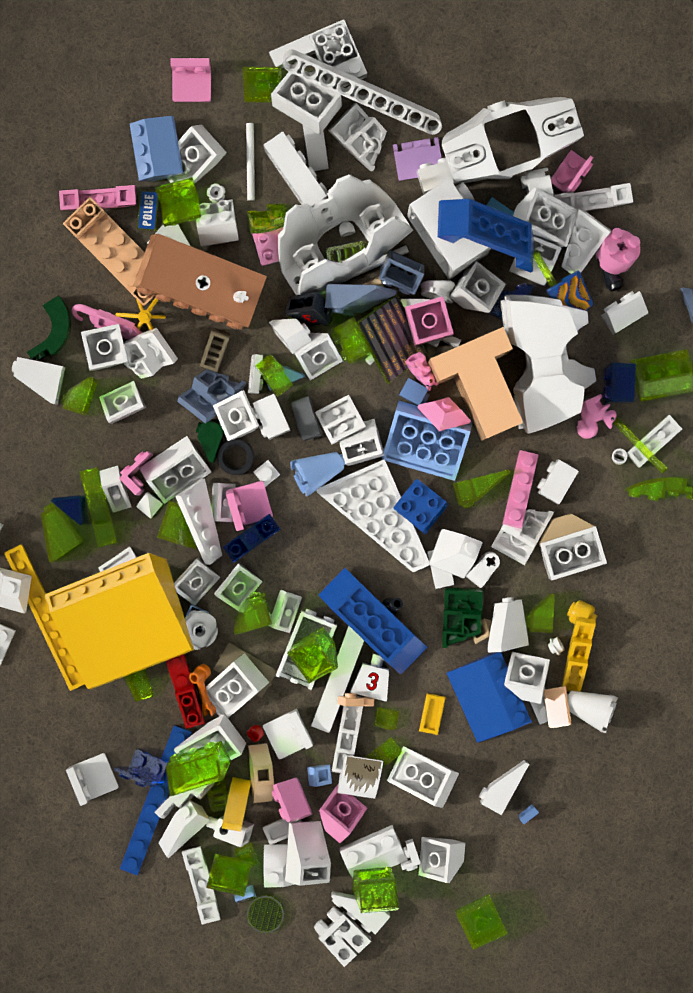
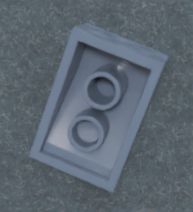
M327 284L325 308L332 309V313L354 316V313H363L395 296L397 291L378 285Z

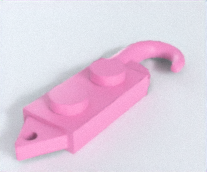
M76 304L72 307V315L77 320L83 321V318L78 315L77 311L89 315L94 327L102 328L119 324L121 335L124 339L128 340L142 333L135 327V323L101 309L96 310L83 304Z

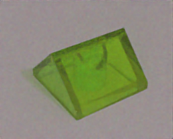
M243 67L244 102H272L271 93L282 81V67Z

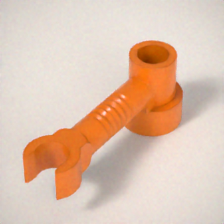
M201 664L189 675V679L198 686L203 703V716L208 715L209 711L211 716L216 713V708L209 699L204 683L210 677L211 670L207 665Z

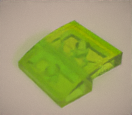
M266 204V211H247L250 233H266L284 227L287 212L286 204Z

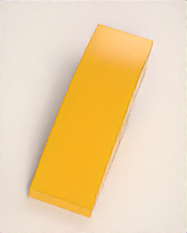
M232 778L222 823L223 829L241 832L251 780Z

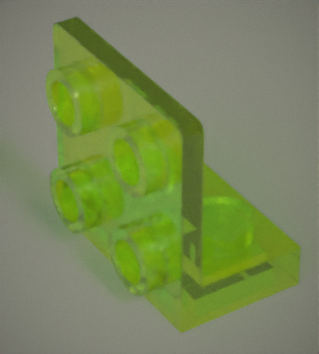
M193 177L156 187V193L162 208L164 227L174 226L186 221H194L201 217L199 195Z

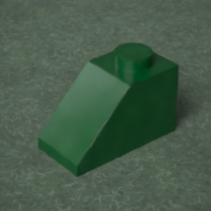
M208 421L206 424L199 422L196 428L197 438L209 462L214 463L224 436V430L220 424Z

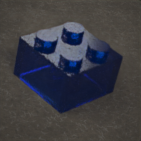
M612 362L607 365V368H604L603 380H606V387H603L602 398L605 399V403H634L636 363Z

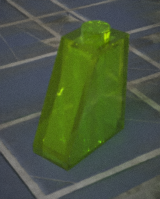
M52 502L43 508L44 512L41 513L50 563H54L85 541L59 503L54 505Z

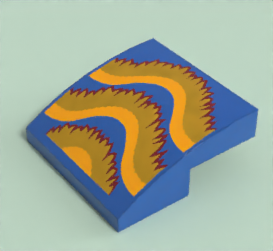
M579 270L562 278L561 283L547 289L549 297L560 299L564 306L586 311L593 305Z

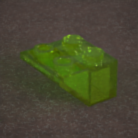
M391 867L354 870L352 890L360 913L399 910L396 878Z

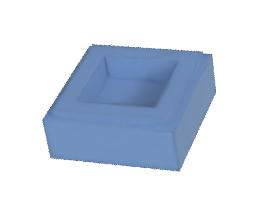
M531 804L518 817L523 824H526L539 812Z

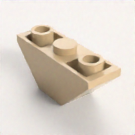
M573 514L553 518L550 520L539 541V547H541L540 543L594 526Z
M267 743L248 745L253 803L272 801L274 777Z

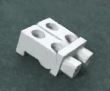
M333 907L327 913V916L333 922L328 926L320 919L314 925V928L319 934L318 939L324 943L345 967L357 955V952L360 953L371 942V937L345 911L341 912L336 907Z

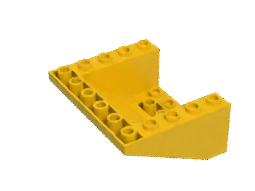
M147 553L45 594L50 614L89 690L194 650L169 565L165 558Z

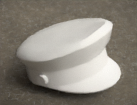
M428 280L420 284L422 296L431 299L443 296L445 302L453 303L449 296L450 292L455 288L454 282Z

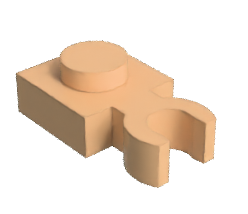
M345 693V696H338V704L343 706H374V698L357 697L355 693Z

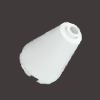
M579 691L567 693L570 712L600 732L606 733L618 697Z

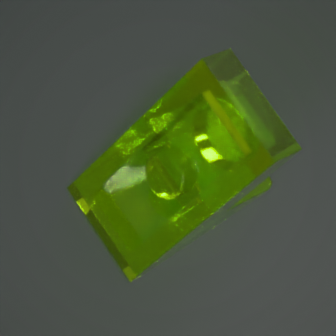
M271 354L254 365L277 397L293 386L283 371L285 369Z

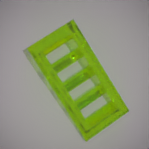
M359 241L326 248L327 259L335 262L333 251H337L338 263H343L341 250L344 249L347 260L350 258L349 248H352V253L355 255L357 253L356 247H359L360 251L367 248L366 242Z
M224 773L221 775L220 780H217L213 785L221 784L222 787L217 789L210 788L207 792L211 813L226 809L228 791ZM223 792L222 796L213 797V794ZM224 800L225 802L223 804L215 805L214 803L216 801Z

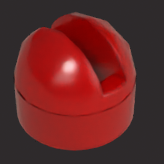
M253 725L248 729L247 735L252 741L258 742L264 735V729L260 725Z

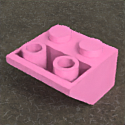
M297 777L273 785L272 795L275 801H278L281 805L279 812L283 820L293 823L313 814Z

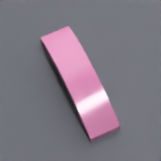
M135 185L116 186V188L59 191L61 211H76L89 197L102 209L136 205Z

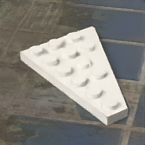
M385 459L316 490L318 494L409 570L415 572L429 566V560L413 524L393 509L401 496Z

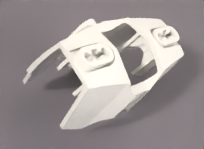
M552 97L520 103L505 102L504 100L487 106L488 109L483 108L469 121L448 132L443 137L442 147L453 181L456 184H460L461 182L469 183L485 179H510L515 174L524 171L528 173L542 160L578 141L584 134L576 107L571 98ZM526 109L537 133L541 156L500 172L496 166L485 133L484 124ZM569 116L573 118L572 124L565 123ZM550 123L553 125L552 131L548 129ZM474 150H477L479 153L477 158L471 155ZM457 156L461 159L459 164L454 163V158Z
M346 175L337 179L334 186L328 190V199L319 200L313 208L308 203L304 205L295 204L294 207L286 212L284 228L278 234V255L281 272L295 295L319 292L326 289L327 284H338L352 277L358 271L380 259L413 231L395 202L371 180L361 181L356 177ZM345 221H353L369 242L366 249L364 248L347 260L342 261L343 263L324 259L317 244L325 232Z
M505 295V300H501L504 330L510 343L525 352L526 368L513 390L515 394L514 402L523 423L518 425V429H525V432L529 434L553 426L581 413L584 389L596 382L595 370L580 364L574 359H569L566 344L578 334L577 331L589 323L588 313L584 310L564 306L560 299L530 295Z

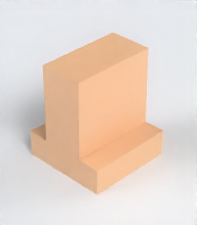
M504 327L435 356L428 362L437 384L454 378L481 441L523 423L496 359L505 356L513 349Z

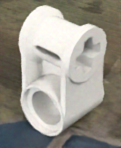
M494 552L484 553L477 563L471 567L466 577L479 588L483 587L499 566V557ZM494 557L495 563L493 565L491 563L486 565L488 563L486 558Z

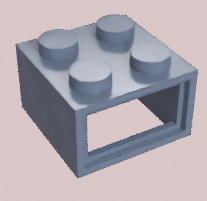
M389 250L380 268L379 279L386 286L392 287L394 285L404 294L409 295L411 293L415 295L424 276V265Z

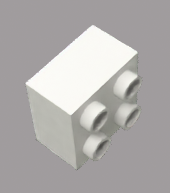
M450 178L409 205L407 214L408 219L448 280L467 269L475 261H479L487 256L491 249L466 238L451 243L437 237L439 201L453 199L474 200L471 192L463 182L454 186Z

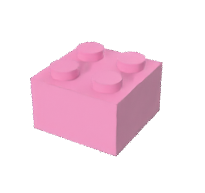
M443 296L405 307L415 346L453 336L454 333Z

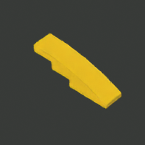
M576 617L562 687L566 686L567 692H581L596 626V620Z

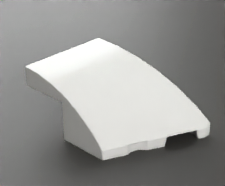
M354 103L328 131L368 170L373 171L377 155L381 150V143L387 131L375 117H368L360 106Z
M157 328L123 342L128 361L124 365L132 369L141 379L153 376L162 366L173 364L178 360Z
M526 510L522 528L519 529L503 524L491 547L525 565L554 512Z

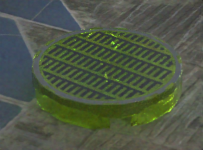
M262 894L249 903L246 918L253 930L268 934L276 931L281 926L285 910L278 898L269 894Z

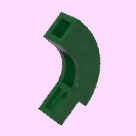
M59 295L42 305L51 319L52 328L45 341L27 352L33 360L37 359L39 361L48 355L47 351L55 356L64 348L70 337L72 327L71 315L66 303Z

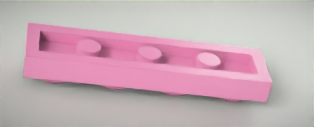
M519 451L502 524L522 528L538 454Z

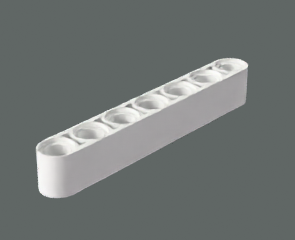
M348 626L311 725V727L327 733L331 730L340 706L338 704V696H343L364 642L350 626Z

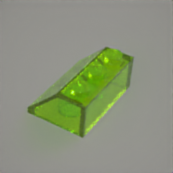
M687 349L630 360L635 388L640 402L693 392V363Z
M222 741L210 742L204 747L198 749L195 747L186 753H176L170 757L166 766V773L171 796L224 779L231 759Z

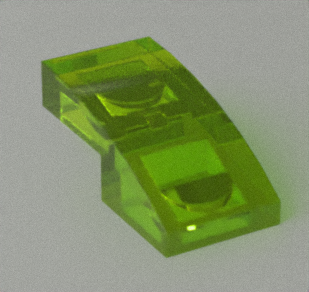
M390 737L364 758L383 761V768L403 752L392 737Z

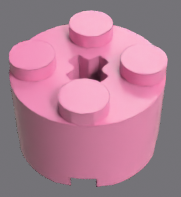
M614 228L595 253L596 259H599L601 263V268L615 275L628 271L640 255V239L628 231Z

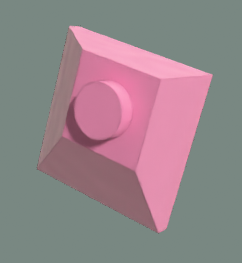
M449 397L418 405V409L439 431L469 424L471 421Z
M337 784L319 812L325 831L341 843L351 834L367 810V807L353 795L337 793Z

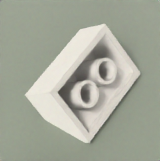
M536 187L516 206L513 216L531 223L535 237L559 247H567L579 210Z
M188 436L139 468L146 482L164 504L212 472Z
M596 526L540 543L544 565L550 580L607 564Z
M393 825L340 847L342 858L355 883L408 860Z

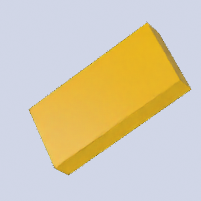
M426 694L419 731L438 735L446 697Z

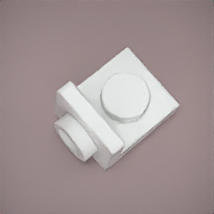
M413 839L405 841L406 847H403L406 858H411V860L401 863L402 870L411 871L418 868L417 865L421 864Z

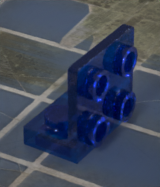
M136 749L130 766L115 767L114 771L120 773L119 776L121 778L135 780V784L138 786L146 787L148 785L155 787V785H163L171 763L144 750Z

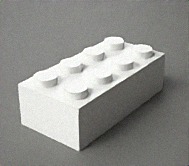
M281 132L264 144L265 152L301 205L308 203L313 208L319 200L327 199L328 191L322 182L318 184L316 181L317 175L312 167L308 168L305 165L307 164L306 159L300 150L298 152L295 150V143L289 134L286 136L284 132Z

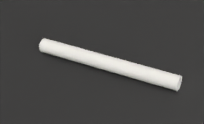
M246 123L247 200L255 201L254 123Z

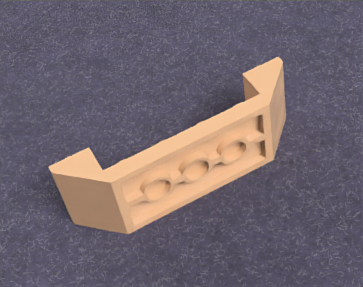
M89 197L63 224L145 306L156 295H144L137 292L138 288L133 287L145 252Z

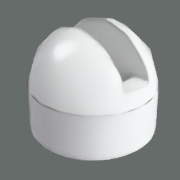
M348 221L342 222L339 226L340 236L345 237L354 234V226Z
M624 449L614 450L612 453L613 462L618 465L626 462L627 452ZM615 455L624 458V460L615 458Z

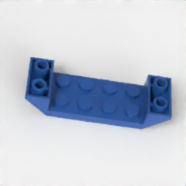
M471 199L439 201L438 238L451 243L466 238L515 257L517 268L530 273L533 272L534 235L531 223Z
M346 568L320 592L319 596L399 674H402L427 648L416 635L400 622Z

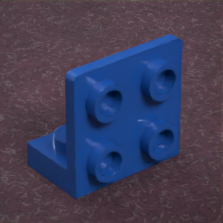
M416 479L393 509L426 534L449 504Z

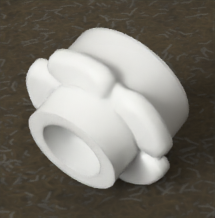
M212 184L207 189L209 200L215 203L224 200L225 188L219 184Z
M558 637L550 638V643L548 644L550 651L553 654L560 655L565 650L561 640Z

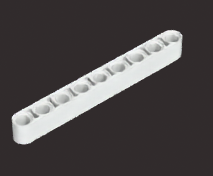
M288 50L283 56V65L288 72L426 133L437 134L442 128L439 115L429 109L296 50ZM294 57L297 59V62L289 64L287 59ZM308 65H312L315 67V70L313 72H307L305 71V67ZM330 73L333 77L330 80H325L323 75ZM343 81H348L350 86L343 88L340 84ZM361 89L368 91L364 96L358 94ZM378 97L385 98L383 103H377L375 100ZM395 105L403 106L400 111L393 110ZM415 112L420 114L416 119L410 117ZM431 120L437 121L435 126L428 125Z

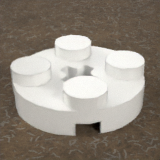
M196 610L191 611L185 617L193 648L199 650L204 646H210L218 634L215 618L205 611ZM201 626L202 632L195 634V629Z

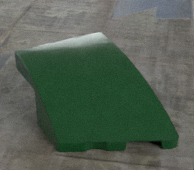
M445 587L442 648H447L458 641L461 642L468 637L481 634L483 589Z

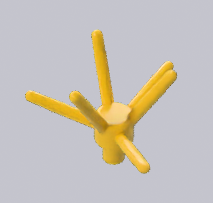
M155 298L147 310H144L143 305L136 299L140 309L139 314H115L117 317L138 318L140 322L137 328L139 330L143 323H146L149 329L152 330L154 328L150 322L151 319L166 318L165 315L151 314V310L158 301Z

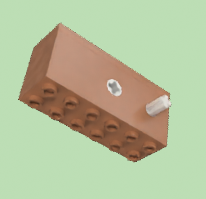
M154 234L150 237L133 287L138 288L137 292L144 295L154 294L157 300L163 302L173 301V306L181 309L191 308V312L200 316H206L207 314L212 321L224 323L225 321L227 322L226 326L242 330V327L248 328L267 276L161 234Z

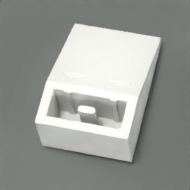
M341 20L309 35L319 61L359 79L367 77V71L345 20ZM330 73L324 74L326 80H330L333 77ZM343 81L340 84L341 87L350 85L348 81Z
M321 821L289 823L285 881L299 886L329 883L331 862Z

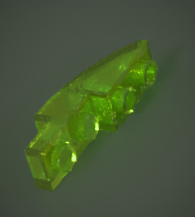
M98 467L79 471L98 547L117 543Z
M652 478L624 488V492H629L628 496L640 498L641 494L648 496L647 499L653 501L665 498L666 491H668L667 495L679 497V494L687 495L686 499L693 500V487L686 486L688 480L686 478Z

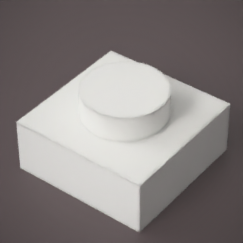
M269 460L254 471L259 480L264 482L265 487L280 475Z

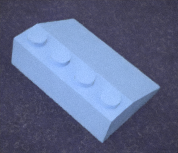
M398 401L384 449L385 456H382V460L385 459L387 462L455 481L471 432L472 421L469 424L439 431L418 409V406Z

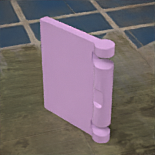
M438 137L434 138L435 146H431L430 138L401 143V152H398L397 144L393 145L399 181L418 178L417 169H420V165L429 162L431 165L438 163L439 159H442Z

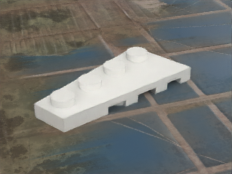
M200 479L175 497L205 565H210L222 556L206 482L205 479Z

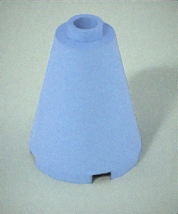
M337 452L296 459L290 462L291 470L295 469L296 475H294L295 481L306 497L344 470L345 465L343 455Z

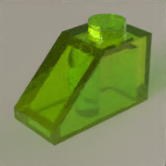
M548 593L529 610V615H525V623L529 632L553 633L555 594Z

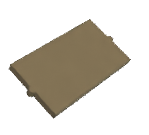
M229 642L223 654L219 655L220 659L213 670L221 674L245 653L269 682L256 694L262 698L267 688L272 685L271 681L278 670Z

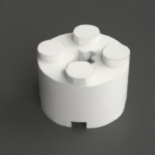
M547 167L532 170L528 173L524 172V176L520 177L522 189L526 188L527 195L533 188L537 187L554 197L550 175H545V172L548 171Z

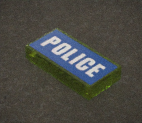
M140 190L138 230L157 231L159 192Z

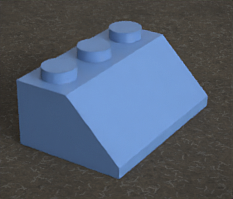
M174 116L147 118L130 123L139 181L155 182L183 173Z

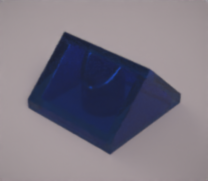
M86 495L52 498L51 502L80 526L87 525Z

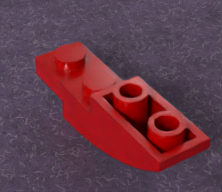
M185 654L167 660L166 664L186 729L205 724L195 684L189 679L191 670L189 664H187Z

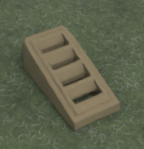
M217 329L211 330L200 367L218 373L231 336L230 334ZM214 336L225 339L224 343L215 340ZM211 344L221 346L222 349L219 350L217 348L211 347ZM209 351L219 354V358L208 354ZM206 358L216 361L217 364L214 365L206 362Z

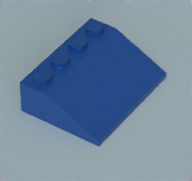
M492 652L447 672V676L477 743L532 722L523 701L504 685L508 667L501 652Z

